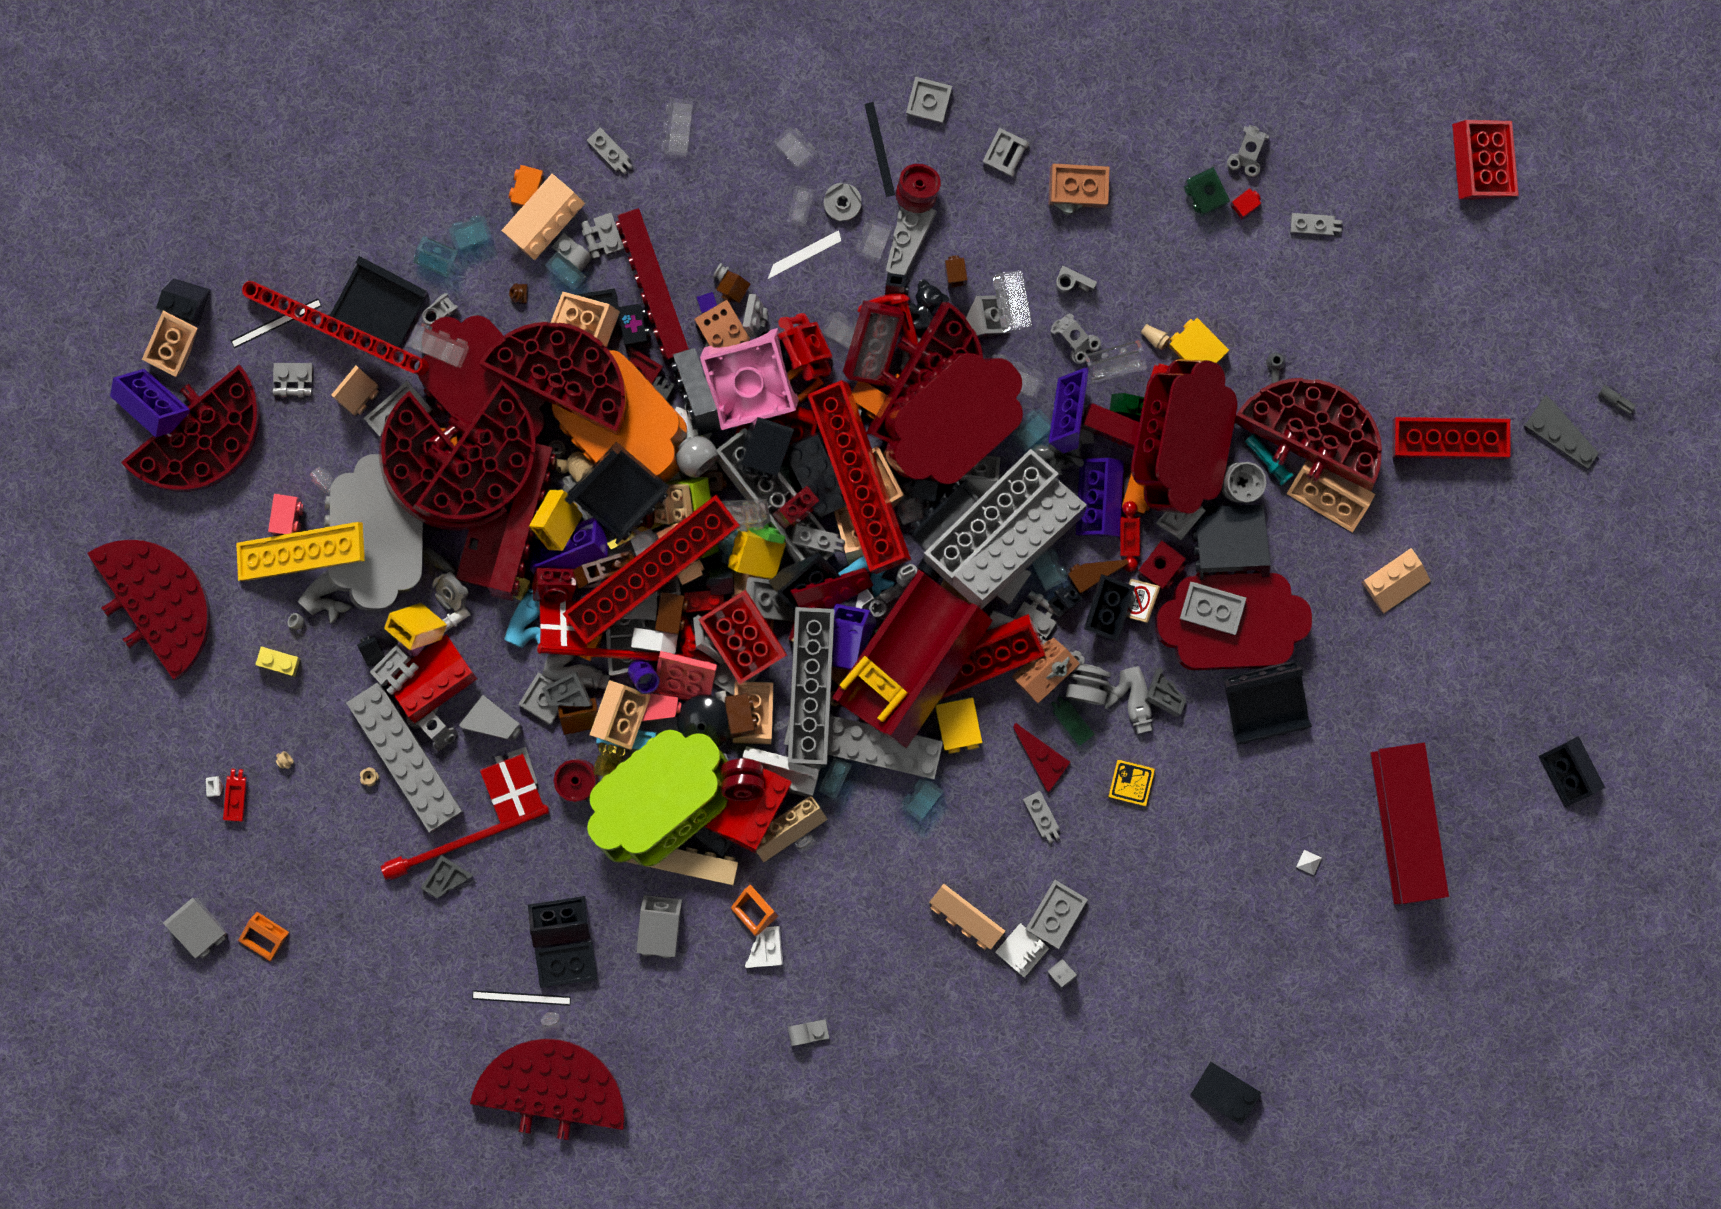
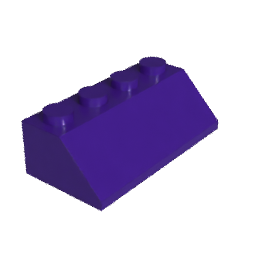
M1087 367L1062 376L1057 381L1049 444L1062 453L1075 450L1079 445L1089 369Z
M145 369L113 378L110 397L154 437L171 433L190 412L186 405Z
M1113 458L1082 459L1084 465L1079 469L1078 497L1087 504L1084 516L1076 523V535L1120 537L1124 460Z
M594 517L578 523L563 551L548 550L540 539L532 542L530 570L535 575L537 568L576 569L583 564L606 558L608 542L601 523Z

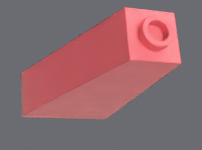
M649 693L648 695L651 696L641 722L676 718V713H680L682 703L678 702L679 698Z

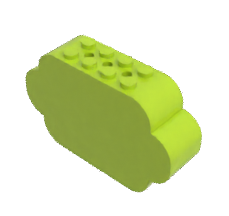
M666 730L659 733L654 738L649 739L641 749L633 752L631 757L625 762L620 763L614 771L605 775L593 788L590 794V804L595 813L588 822L587 830L589 836L603 853L614 862H626L633 858L642 866H654L660 863L720 814L727 806L728 799L722 796L721 783L723 781L721 778V767L728 759L707 735L693 734L685 738L680 732L675 730Z

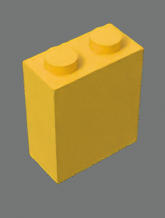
M1198 318L1194 321L1190 319L1183 326L1185 330L1181 334L1176 332L1169 339L1171 341L1169 347L1181 359L1209 360L1218 363L1229 352V349Z
M549 490L529 525L548 550L563 551L583 516L575 503L572 502L570 505L564 500L567 492L563 490Z
M738 530L732 554L729 557L728 567L739 573L772 579L777 575L786 543L770 542L754 533Z
M418 603L389 613L384 629L409 650H413L442 640L447 624L425 605Z
M973 698L935 706L944 751L952 754L960 752V748L967 747L968 750L979 748L978 744H982V738Z

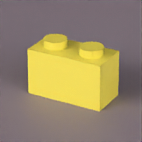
M261 647L256 665L295 677L300 658Z

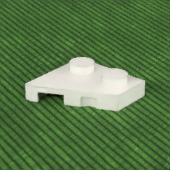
M780 926L766 927L756 936V941L752 946L745 968L783 965Z

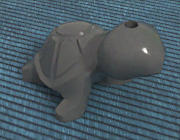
M1080 439L1078 448L1067 453H1062L1051 444L1048 447L1037 444L1032 448L1045 462L1048 461L1059 475H1062L1061 469H1066L1073 465L1080 467L1084 465L1080 450L1083 443Z

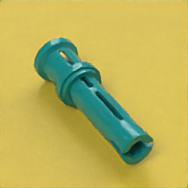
M1255 434L1245 441L1269 468V473L1273 474L1280 481L1279 484L1281 486L1294 475L1289 473L1283 465H1279V460L1277 463L1272 460L1274 456L1259 441Z

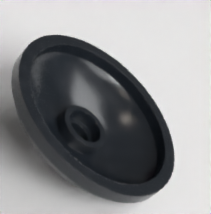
M698 695L689 699L681 707L677 717L678 731L685 738L693 734H704L710 737L719 749L731 738L725 703L719 698L711 695ZM699 724H704L705 729H701Z

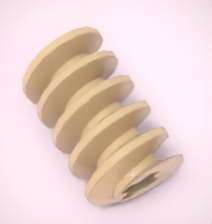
M579 451L572 453L566 462L569 473L577 482L594 465L583 452Z

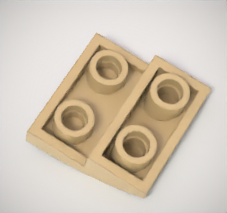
M667 484L669 486L667 498L662 503L658 502L655 505V523H680L693 513L689 484Z

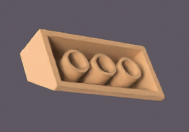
M551 174L501 231L526 255L536 260L585 203L555 175Z
M1306 460L1289 488L1287 495L1353 533L1369 508L1375 494L1326 469L1322 471L1318 482H1313L1314 475L1309 480L1307 474L1314 463Z
M945 884L940 887L929 902L932 905L930 909L938 915L941 912L946 915L947 918L945 920L951 925L955 926L958 924L963 928L961 932L968 938L971 936L978 940L976 944L984 950L987 947L992 949L1005 932L1004 929Z

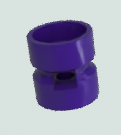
M635 660L629 665L628 676L640 693L649 694L658 688L660 679L649 661Z

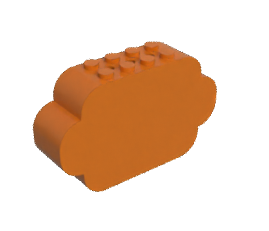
M609 350L620 368L627 394L626 415L619 435L617 436L552 403L553 414L561 423L559 428L572 438L571 441L584 452L583 454L593 464L617 442L662 481L668 482L680 471L676 455L679 451V445L687 436L686 422L623 354L618 351Z

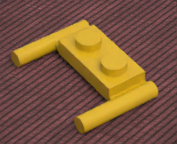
M866 656L860 660L840 684L846 690L853 680L859 676L889 702V705L877 717L882 722L889 717L908 695V692Z

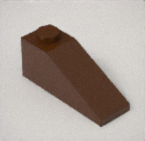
M629 550L583 564L572 571L578 587L582 588L608 579L634 559L632 551Z
M1128 560L1085 563L1081 566L1078 563L1069 569L1070 573L1067 576L1077 592L1081 594L1096 585L1101 574L1110 576L1129 562Z

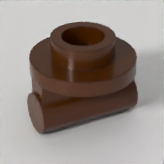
M515 283L510 288L509 296L513 302L527 304V284Z

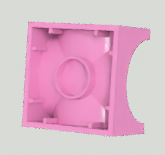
M778 328L770 330L761 337L741 344L722 348L704 347L700 359L717 408L721 430L751 423L757 417L766 419L796 410L799 399L797 393H794L786 373L780 340L777 336L779 334Z

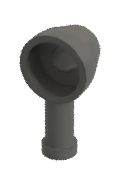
M1274 352L1266 359V365L1272 371V383L1279 381V371L1285 366L1284 356ZM1279 358L1280 363H1274L1273 359Z

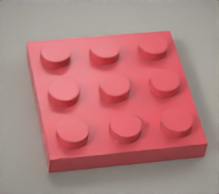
M660 651L656 671L660 683L653 693L677 697L686 701L698 695H711L717 665Z

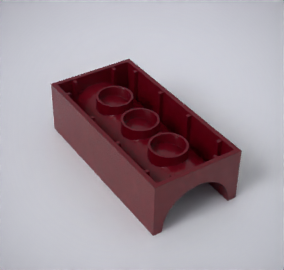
M918 570L850 670L851 672L860 660L866 656L908 692V695L884 722L880 721L877 717L889 705V702L859 676L853 680L846 690L840 686L832 698L848 712L907 749L993 620L977 605L963 601L940 586L924 572Z
M1425 742L1378 749V751L1370 752L1393 905L1449 897Z

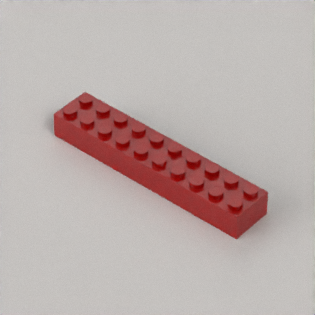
M840 380L807 394L869 571L879 574L910 561L911 557L849 383Z
M715 495L565 611L563 615L585 644L589 645L741 526L717 495Z

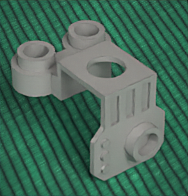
M1244 126L1243 131L1246 132L1243 143L1238 154H1231L1228 157V167L1232 170H1237L1241 166H1245V173L1248 176H1257L1260 172V164L1256 159L1264 140H1268L1269 135L1260 132V129L1255 126ZM1248 142L1256 144L1257 149L1254 152L1246 150L1245 146ZM1232 160H1237V161H1238V165H1236V166L1232 165V164H1231V161H1232ZM1249 167H1255L1256 171L1250 172Z
M1070 313L1062 319L1055 321L1050 330L1053 334H1062L1069 342L1070 347L1073 349L1070 353V358L1077 364H1082L1086 361L1087 354L1085 351L1087 349L1096 351L1101 346L1100 339L1095 335L1088 336L1074 320V315ZM1072 330L1080 332V337L1077 340L1070 338ZM1096 341V345L1092 347L1091 343ZM1082 353V358L1078 360V354Z
M438 707L415 724L407 716V723L413 729L421 727L434 741L433 747L437 751L452 743L458 734L454 728L448 729L436 715ZM435 720L437 727L434 730H428L427 726Z

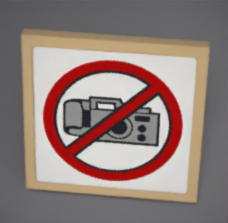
M1130 579L1129 584L1135 586L1126 617L1148 623L1160 586Z

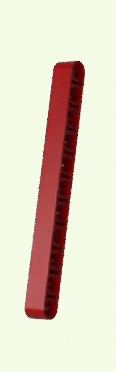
M247 281L242 287V293L245 297L416 375H424L428 371L429 366L425 359L253 281ZM256 287V292L251 295L252 288ZM272 294V300L267 302V297ZM288 301V308L284 310L283 306ZM304 309L305 314L303 317H300V311ZM321 316V322L317 325L316 319ZM335 324H337L338 328L335 332H333L332 328ZM353 331L354 337L349 340V334ZM370 339V345L365 347L366 340ZM386 346L387 352L382 355V348ZM400 354H403L404 358L402 362L399 363L398 357ZM419 361L420 367L415 370L414 366Z

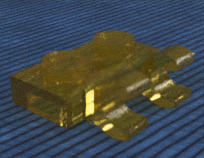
M600 742L599 752L601 756L598 755L595 762L594 774L604 777L614 771L622 763L625 748L619 747L616 753L617 747L615 745L609 744L606 750V743Z

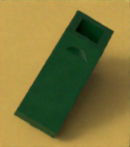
M1127 393L1112 394L1110 410L1123 416L1140 418L1144 397Z

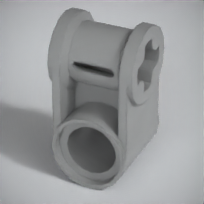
M444 293L424 310L422 314L423 321L426 326H430L433 322L426 320L428 314H435L437 320L441 317H450L459 307L451 302L447 293Z

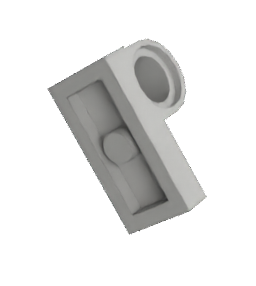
M565 233L552 246L553 250L580 272L593 259L586 249L575 243Z
M1062 266L1056 280V288L1061 293L1070 292L1075 283L1079 285V289L1086 292L1089 290L1093 291L1097 284L1096 281L1065 266ZM1068 279L1070 286L1062 287L1060 280Z
M1063 959L1048 970V973L1061 989L1077 977Z
M826 1019L788 1027L791 1046L829 1039Z

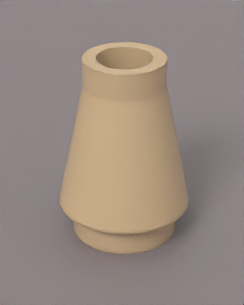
M1148 324L1141 331V334L1156 349L1163 350L1169 342L1170 337L1167 336L1168 333L1151 327Z

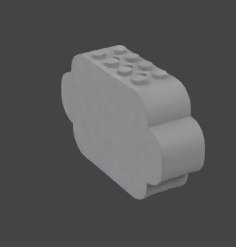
M379 454L364 456L356 464L353 473H344L333 481L329 495L325 498V510H328V515L324 517V528L362 522L365 561L327 567V578L335 589L349 592L352 603L358 609L379 612L390 607L396 599L397 593H405L413 589L421 577L423 522L406 512L389 492L381 473Z

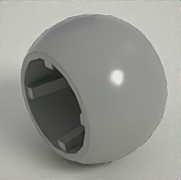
M702 436L685 439L679 445V451L676 455L677 465L685 475L694 478L705 473L718 458L714 444Z

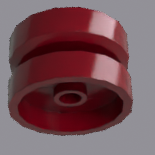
M925 164L907 166L901 172L895 192L899 205L913 213L929 211L937 200L941 186L940 176L933 168Z
M744 758L724 763L721 767V778L723 780L721 783L722 796L732 801L741 802L761 797L764 794V782L762 780L764 777L763 764L753 759Z
M573 759L565 761L558 767L553 781L555 790L562 798L567 801L577 802L590 798L591 791L599 783L600 779L598 771L592 763L583 759ZM574 777H577L579 779V782L577 784H575L576 781L573 780Z

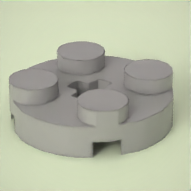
M837 183L827 190L824 197V209L832 219L838 222L849 221L855 218L861 209V195L854 186ZM838 199H847V206H838Z
M453 573L442 574L434 580L433 588L436 587L437 590L435 596L442 606L446 609L453 608L454 611H457L465 605L468 590L461 585Z

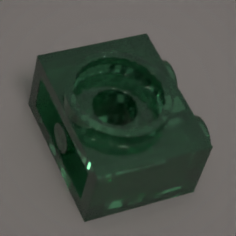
M1214 167L1185 181L1186 186H1184V190L1188 197H1192L1194 201L1192 206L1197 214L1200 213L1201 217L1230 202ZM1204 188H1213L1214 194L1207 195L1204 192Z

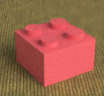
M274 494L268 529L269 533L279 536L300 532L301 523L298 520L299 515H303L304 504L301 503L298 497Z

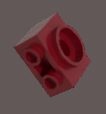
M806 486L772 515L783 529L787 528L790 524L794 527L814 510L812 506L819 499Z
M1161 540L1137 572L1152 584L1160 586V590L1164 587L1168 589L1174 581L1172 576L1175 572L1179 574L1186 566L1183 563L1186 559ZM1156 560H1163L1165 567L1163 569L1156 568Z
M537 568L532 582L533 601H543L547 604H560L564 601L571 602L576 588V579L572 571L574 569Z

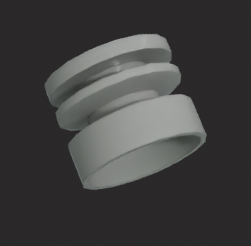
M1232 463L1226 467L1221 492L1228 500L1233 502L1254 501L1265 491L1266 476L1263 470L1254 463ZM1242 479L1243 483H1241V485H1238L1237 482H1239Z
M1078 665L1073 671L1079 672V675L1070 674V678L1078 682L1077 684H1068L1066 697L1081 702L1105 705L1107 692L1099 688L1100 686H1109V682L1101 680V678H1110L1111 673L1092 665Z

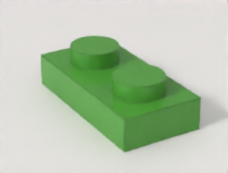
M760 521L758 524L750 523L748 530L770 542L784 543L785 536L780 534L778 529L769 527V524Z

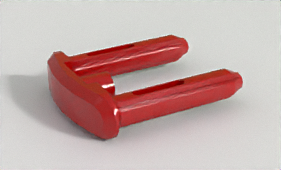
M887 294L869 300L870 302L885 305L896 304L903 313H906L910 330L904 316L902 326L905 338L915 345L919 343L908 304L910 298L907 295ZM862 304L858 307L857 312H859V313H860Z

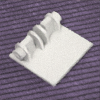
M1020 923L995 953L1025 977L1049 950V947L1035 935L1026 931V928Z

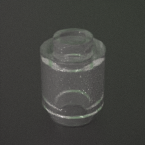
M318 466L310 473L309 477L311 482L323 494L326 492L329 494L330 487L335 478L326 468Z

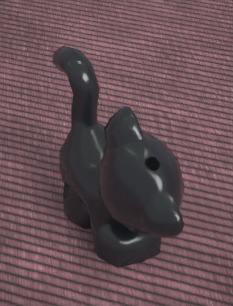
M925 279L920 280L917 286L918 291L915 295L917 306L914 303H908L911 316H914L916 319L913 321L916 334L925 332L934 317L931 311L939 309L942 302L949 301L947 295L943 294L934 285H930Z

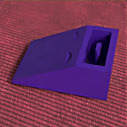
M840 604L835 605L832 648L833 667L851 670L867 647L877 623L870 610Z

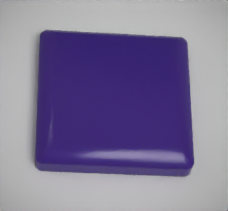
M713 292L697 297L701 313L717 306Z

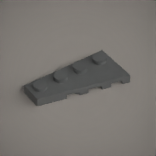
M1546 394L1524 427L1588 469L1598 455L1597 450Z

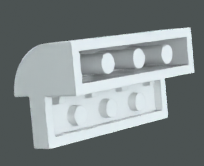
M746 746L742 759L759 761L763 764L764 769L791 781L792 785L788 792L805 797L812 795L813 797L821 766L816 764L788 763V757Z

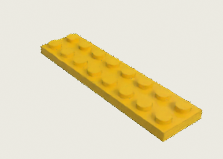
M362 522L236 543L238 581H249L365 561Z

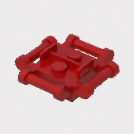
M799 313L795 317L790 318L786 316L781 317L778 324L785 331L777 336L779 340H782L792 361L791 366L793 370L802 367V376L807 381L813 380L817 376H829L831 374V367L828 361L832 359V354L818 323H810L804 313ZM818 363L820 368L813 369L812 365Z

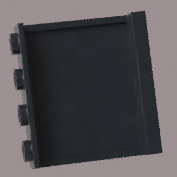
M359 256L355 262L357 265L329 316L400 348L428 292ZM383 347L382 351L387 352V347Z
M615 442L568 491L564 500L570 505L575 501L617 536L615 543L618 544L622 539L625 541L631 535V530L634 527L638 528L644 521L643 517L646 514L650 516L653 513L658 502L662 503L667 498L669 486L620 444Z
M958 480L950 486L952 490L947 494H942L937 499L938 503L934 507L930 506L923 513L925 516L921 520L917 519L911 524V530L908 534L924 552L979 500L978 496L966 484L967 480Z
M1264 505L1202 507L1205 512L1192 526L1195 527V530H1192V540L1196 542L1194 557H1198V561H1195L1196 572L1200 574V580H1203V573L1228 571L1261 570L1262 577H1270L1271 565Z
M1299 660L1223 677L1233 736L1237 745L1248 744L1251 741L1260 739L1265 740L1272 736L1285 735L1293 731H1303L1306 728L1312 727L1308 716L1302 680L1303 671Z

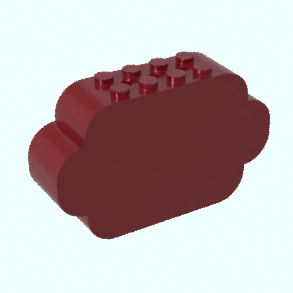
M475 315L466 318L462 323L452 317H441L428 326L422 336V346L426 352L423 359L427 361L429 368L424 375H418V377L426 387L423 391L432 400L436 398L439 401L436 405L445 414L449 412L451 417L456 413L468 423L472 422L495 387L502 380L517 393L524 407L527 408L534 427L535 441L538 440L546 426L545 417L541 410L547 405L548 401L482 369L479 364L489 348L504 337L495 325L486 317Z
M973 353L953 354L947 359L943 358L937 363L938 367L933 372L931 370L922 377L924 379L919 384L915 383L909 388V393L905 397L901 396L894 402L895 406L888 412L885 419L887 433L892 438L886 447V459L898 475L912 479L926 478L929 481L944 484L955 483L1020 425L1023 410L1016 397L1022 389V377L1014 365L1006 359H983L981 356Z
M1177 359L1169 365L1166 373L1154 374L1147 383L1131 472L1135 482L1144 487V499L1151 509L1160 512L1191 514L1199 509L1203 499H1214L1222 489L1238 404L1234 391L1225 386V374L1222 367L1215 362L1209 360Z
M1255 570L1253 574H1247V571H1236L1234 574L1216 572L1215 575H1209V572L1203 573V580H1200V574L1197 572L1196 576L1187 577L1178 584L1173 593V600L1166 602L1158 610L1155 617V633L1158 640L1166 647L1175 648L1178 662L1189 670L1264 668L1285 663L1293 653L1294 643L1306 637L1312 627V612L1308 602L1302 597L1291 594V586L1285 577L1277 573H1270V577H1262L1261 570ZM1190 582L1246 598L1236 635L1180 619Z

